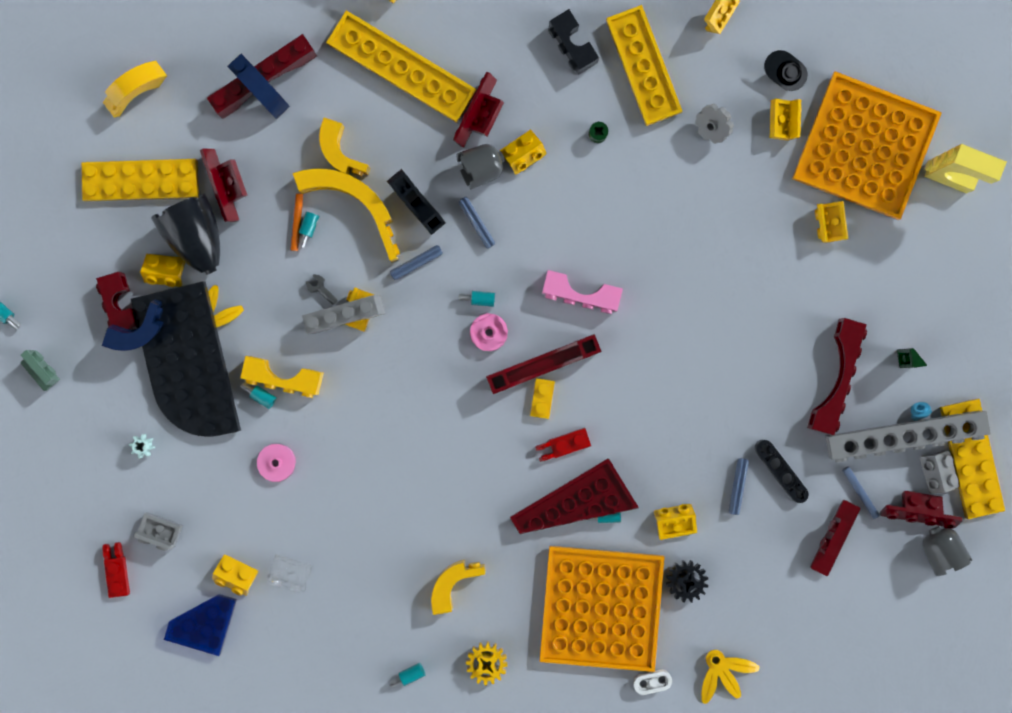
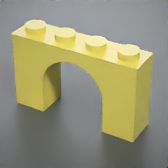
M960 144L928 160L925 166L926 173L924 177L961 192L969 193L975 190L979 179L990 184L1000 181L1007 161Z

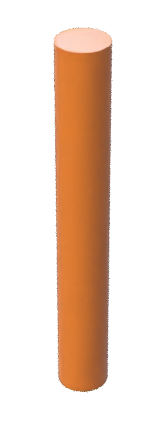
M296 193L290 251H298L303 194Z

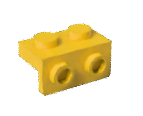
M775 98L771 100L769 138L786 141L800 138L802 111L800 99L788 101Z
M531 129L499 150L515 175L526 170V168L547 154L543 143Z
M844 201L817 204L815 218L819 220L820 228H817L818 238L823 243L848 240Z
M146 253L140 273L144 283L181 287L183 284L181 275L185 262L180 257Z
M224 554L212 574V579L216 585L220 587L226 586L232 589L231 591L236 595L242 596L243 594L247 596L259 571Z

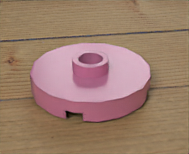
M486 313L480 315L471 325V340L476 347L483 351L497 350L507 340V325L501 317L495 314ZM487 329H491L493 331V334L491 336H487L485 334V331Z
M271 444L264 447L259 453L257 468L266 480L280 482L287 479L294 472L296 458L288 446ZM274 459L278 460V466L273 465Z

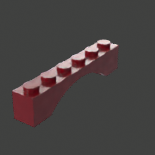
M301 34L254 67L268 82H271L291 70L302 67L317 57V54L305 36ZM236 78L207 97V100L216 113L224 119L238 110L253 94Z
M840 318L838 320L834 334L840 362L838 378L828 397L812 410L807 428L829 435H835V432H838L840 428L839 418L846 407L844 401L846 395L848 396L851 390L850 380L856 373L855 363L862 352L860 346L862 340H865L867 335V324L847 318Z
M595 334L488 375L486 378L492 393L496 394L602 351Z

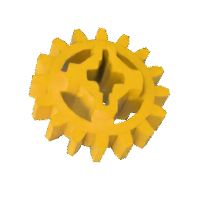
M487 641L486 646H483L480 642L478 649L475 646L472 647L474 653L468 652L470 659L466 660V664L470 666L467 668V672H472L471 679L477 677L478 684L481 680L484 681V685H487L488 681L494 684L495 678L499 681L501 680L500 673L506 674V670L503 667L508 666V662L504 661L507 659L506 654L501 655L503 648L497 650L496 643L490 646L489 641ZM475 657L477 658V661L479 662V664L477 665L476 668H475V666H474V659H475ZM497 659H499L500 662L498 669L494 664L497 661ZM483 661H490V666L487 664L484 666Z

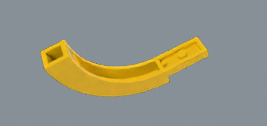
M308 169L293 173L301 194L316 190H335L346 193L363 203L374 217L389 260L391 262L399 260L397 256L400 254L399 248L391 240V237L394 236L390 225L386 226V224L393 222L383 202L367 185L351 175L330 169Z

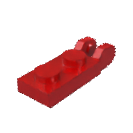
M582 428L549 439L548 442L539 444L535 448L536 450H543L551 446L553 453L539 457L540 462L590 447L591 443L586 429Z
M121 542L115 543V558H112L110 545L104 544L102 550L105 559L104 567L109 598L128 596L130 588Z

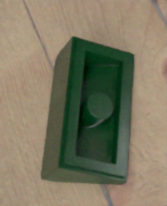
M914 348L897 349L900 368L927 366Z

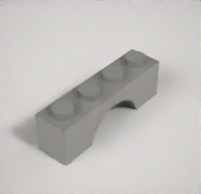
M372 295L302 315L306 333L316 334L347 323L384 315L385 310L381 295Z

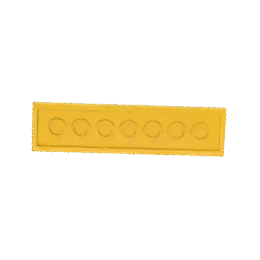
M347 10L326 42L330 47L455 123H458L477 91L471 85Z

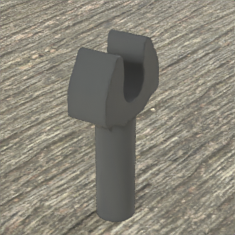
M313 274V277L318 281V285L314 287L310 282L306 281L307 289L311 293L319 292L328 302L335 305L338 300L324 287L325 279L320 275Z

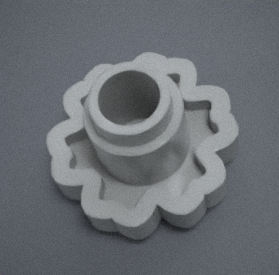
M716 104L706 105L696 115L695 124L700 127L698 133L704 140L710 139L714 144L722 143L732 134L734 127L733 122L730 121L731 114L724 107L718 108Z

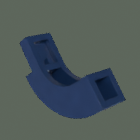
M242 53L227 66L275 119L290 107Z
M156 299L150 302L144 322L137 329H125L114 324L109 326L106 330L102 346L118 351H129L140 348L158 334L164 322L156 320L160 319L162 315V302Z

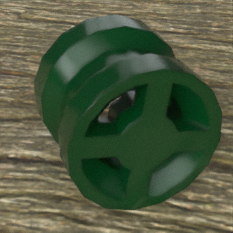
M599 121L593 123L588 133L589 139L597 144L604 142L609 132L607 125Z

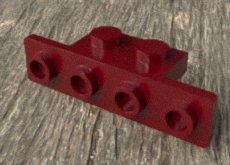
M486 72L481 79L480 85L472 97L471 104L464 113L463 120L455 132L453 141L460 147H465L472 131L488 137L504 104L501 99L490 96L497 79L489 72Z
M203 148L200 150L202 161L205 164L221 215L225 222H236L239 220L234 202L248 196L235 159H230L220 164L215 149Z
M904 491L902 493V507L886 505L880 511V516L891 520L901 519L909 523H925L927 526L937 525L954 529L962 522V517L944 514L943 497L911 491Z
M842 500L833 520L828 525L825 537L820 542L819 549L811 563V569L825 576L829 575L859 514L860 507Z

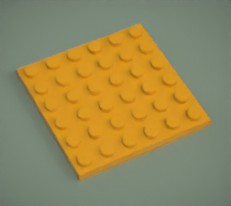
M834 71L792 179L900 220L942 112Z
M549 545L539 661L655 672L665 556Z

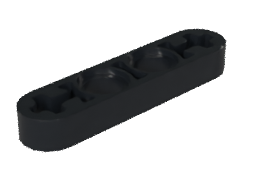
M768 440L757 441L755 444L756 454L788 496L797 503L805 502L809 496L808 490L774 445ZM768 444V447L766 448L767 451L770 454H772L773 452L775 454L768 457L766 452H760V450L762 449L760 445ZM774 458H778L781 462L780 467L777 469L771 467V461ZM786 473L792 476V481L789 484H785L782 481ZM795 485L797 490L803 491L801 493L802 498H795L797 493L791 487Z

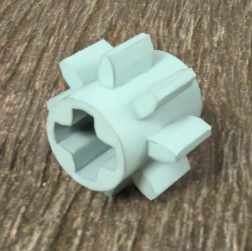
M142 434L141 439L138 436H134L133 439L135 441L129 444L133 450L131 454H138V458H143L144 454L151 456L150 450L155 448V446H152L153 438L147 439L146 434Z

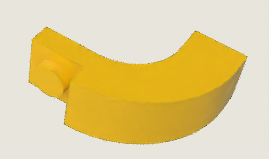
M157 61L138 65L125 72L106 89L107 97L103 104L114 118L119 117L132 99L147 90L159 88L167 75Z
M324 117L320 127L319 141L327 161L339 172L349 175L351 169V173L355 175H369L371 169L369 165L350 159L342 154L340 140L345 128L343 124Z
M460 560L444 569L437 578L432 591L431 605L433 615L452 612L451 590L453 586L461 579L485 575V564L473 562L469 563V566L466 567L465 560Z

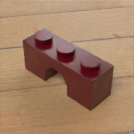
M115 272L96 278L98 283L96 284V289L103 299L102 308L107 313L109 319L107 321L108 327L114 324L125 329H137L138 326L133 309L122 310L118 305L119 297L126 292H130L125 273Z

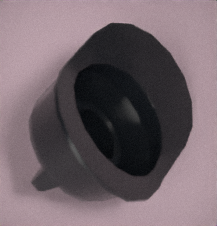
M777 50L767 56L764 69L771 80L786 91H796L804 86L808 73L801 61L785 50Z

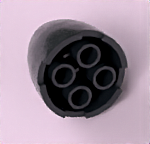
M204 193L199 195L200 197L197 200L195 197H191L162 211L161 216L155 214L151 219L165 242L185 263L198 272H205L208 275L217 271L216 267L219 266L220 239L212 207Z

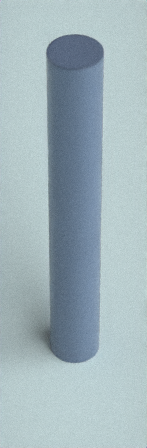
M850 467L844 468L842 471L872 518H878L880 514Z

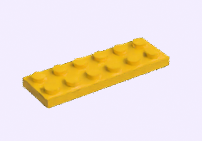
M639 5L606 18L607 26L645 125L649 126L681 114L683 112L643 6Z
M197 159L81 162L83 201L199 198Z
M972 399L940 407L941 416L982 410L980 399ZM967 422L962 427L963 431L967 432L970 428ZM947 425L944 427L946 435L950 432V428ZM984 435L985 439L981 440L966 438L964 439L965 442L962 443L947 441L958 477V490L965 519L1005 511L988 435Z

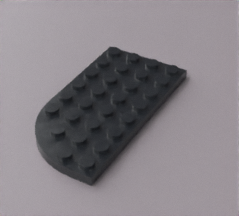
M206 281L131 298L137 328L142 326L150 302L154 299L162 302L161 308H163L160 319L156 320L164 322L163 326L153 339L142 346L155 400L165 417L179 429L197 436L214 437L241 431Z

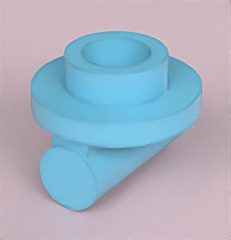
M925 402L915 403L911 407V418L913 421L926 418L932 413L930 405Z

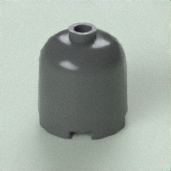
M482 144L456 154L457 162L461 161L463 166L460 172L470 190L493 181L502 174V163L505 162L504 156L501 151L498 152L490 144Z
M940 526L929 530L930 534L924 538L922 546L936 576L946 575V570L954 568L955 571H958L971 564L972 558L955 530L950 528L941 529Z

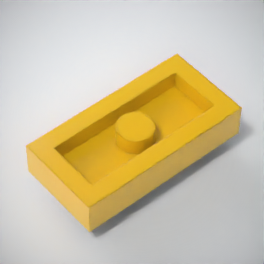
M536 378L530 416L549 419L555 381Z

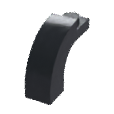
M402 169L387 180V183L431 235L446 223Z

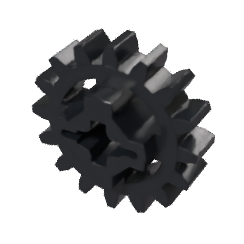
M682 560V565L680 566L674 563L676 568H670L669 570L672 574L666 575L667 579L670 580L666 585L667 587H672L669 590L670 594L675 593L674 598L676 600L681 597L683 603H685L686 599L693 603L694 597L700 600L699 594L705 595L706 593L703 588H708L709 586L704 582L709 579L703 575L706 572L705 569H700L701 565L698 563L693 566L692 560L688 564ZM694 571L698 573L700 580L694 578ZM688 577H689V579L691 580V582H687V585H686L683 581H684V580H687ZM675 583L681 585V592L677 590Z

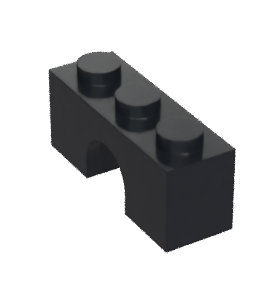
M570 9L549 21L548 31L553 39H557L560 52L568 57V64L572 71L576 70L579 75L597 64L599 56L590 42L582 46H577L571 42L570 36L578 31L579 24Z

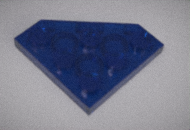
M218 594L175 617L168 623L164 640L220 656L237 599Z

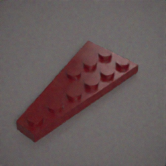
M608 458L512 515L510 518L519 534H525L639 509Z

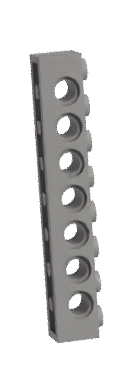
M979 410L826 435L825 438L829 458L835 460V462L847 461L848 457L863 459L867 457L866 454L874 453V456L886 455V451L891 450L894 453L905 452V448L913 447V450L924 449L925 445L928 444L936 447L945 445L947 441L962 443L965 442L964 439L966 438L981 440L985 439L984 435H990L991 433L987 411ZM967 422L970 428L967 432H964L962 427ZM948 425L950 432L945 436L943 428ZM925 429L930 430V436L927 439L923 437ZM906 432L911 434V439L908 442H905L903 439V435ZM887 435H890L892 439L889 445H885L883 441ZM870 438L872 445L869 448H865L864 441ZM848 441H851L853 444V448L850 451H846L844 448Z

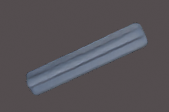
M467 197L458 201L459 205L485 247L488 249L494 246L495 241Z
M436 245L390 271V274L394 280H397L442 255L443 252L440 246Z
M738 458L729 505V513L733 515L740 514L749 461L743 458Z

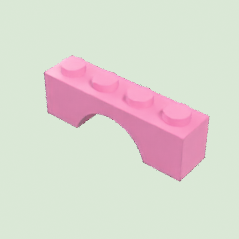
M548 270L542 294H545V298L556 301L557 298H561L567 304L575 305V302L583 304V308L593 310L594 307L601 308L603 313L612 314V311L617 312L623 288L604 284L597 292L583 295L571 288L566 274Z

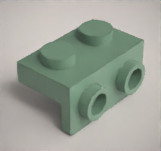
M25 350L21 354L23 358L20 362L21 365L43 391H47L60 380L56 375V371L45 362L44 357L38 351Z

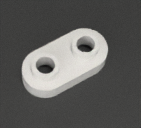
M660 669L655 670V672L637 675L634 678L633 685L637 693L647 695L669 689L672 685V678L669 672ZM659 677H665L664 681H658ZM642 680L646 681L644 686L639 685Z

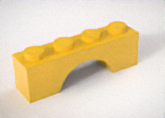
M245 356L240 378L246 379L245 383L257 385V382L263 383L265 388L276 389L277 386L283 388V392L294 394L295 391L302 392L301 396L313 398V395H319L324 372L302 368L293 378L281 379L271 371L268 360Z

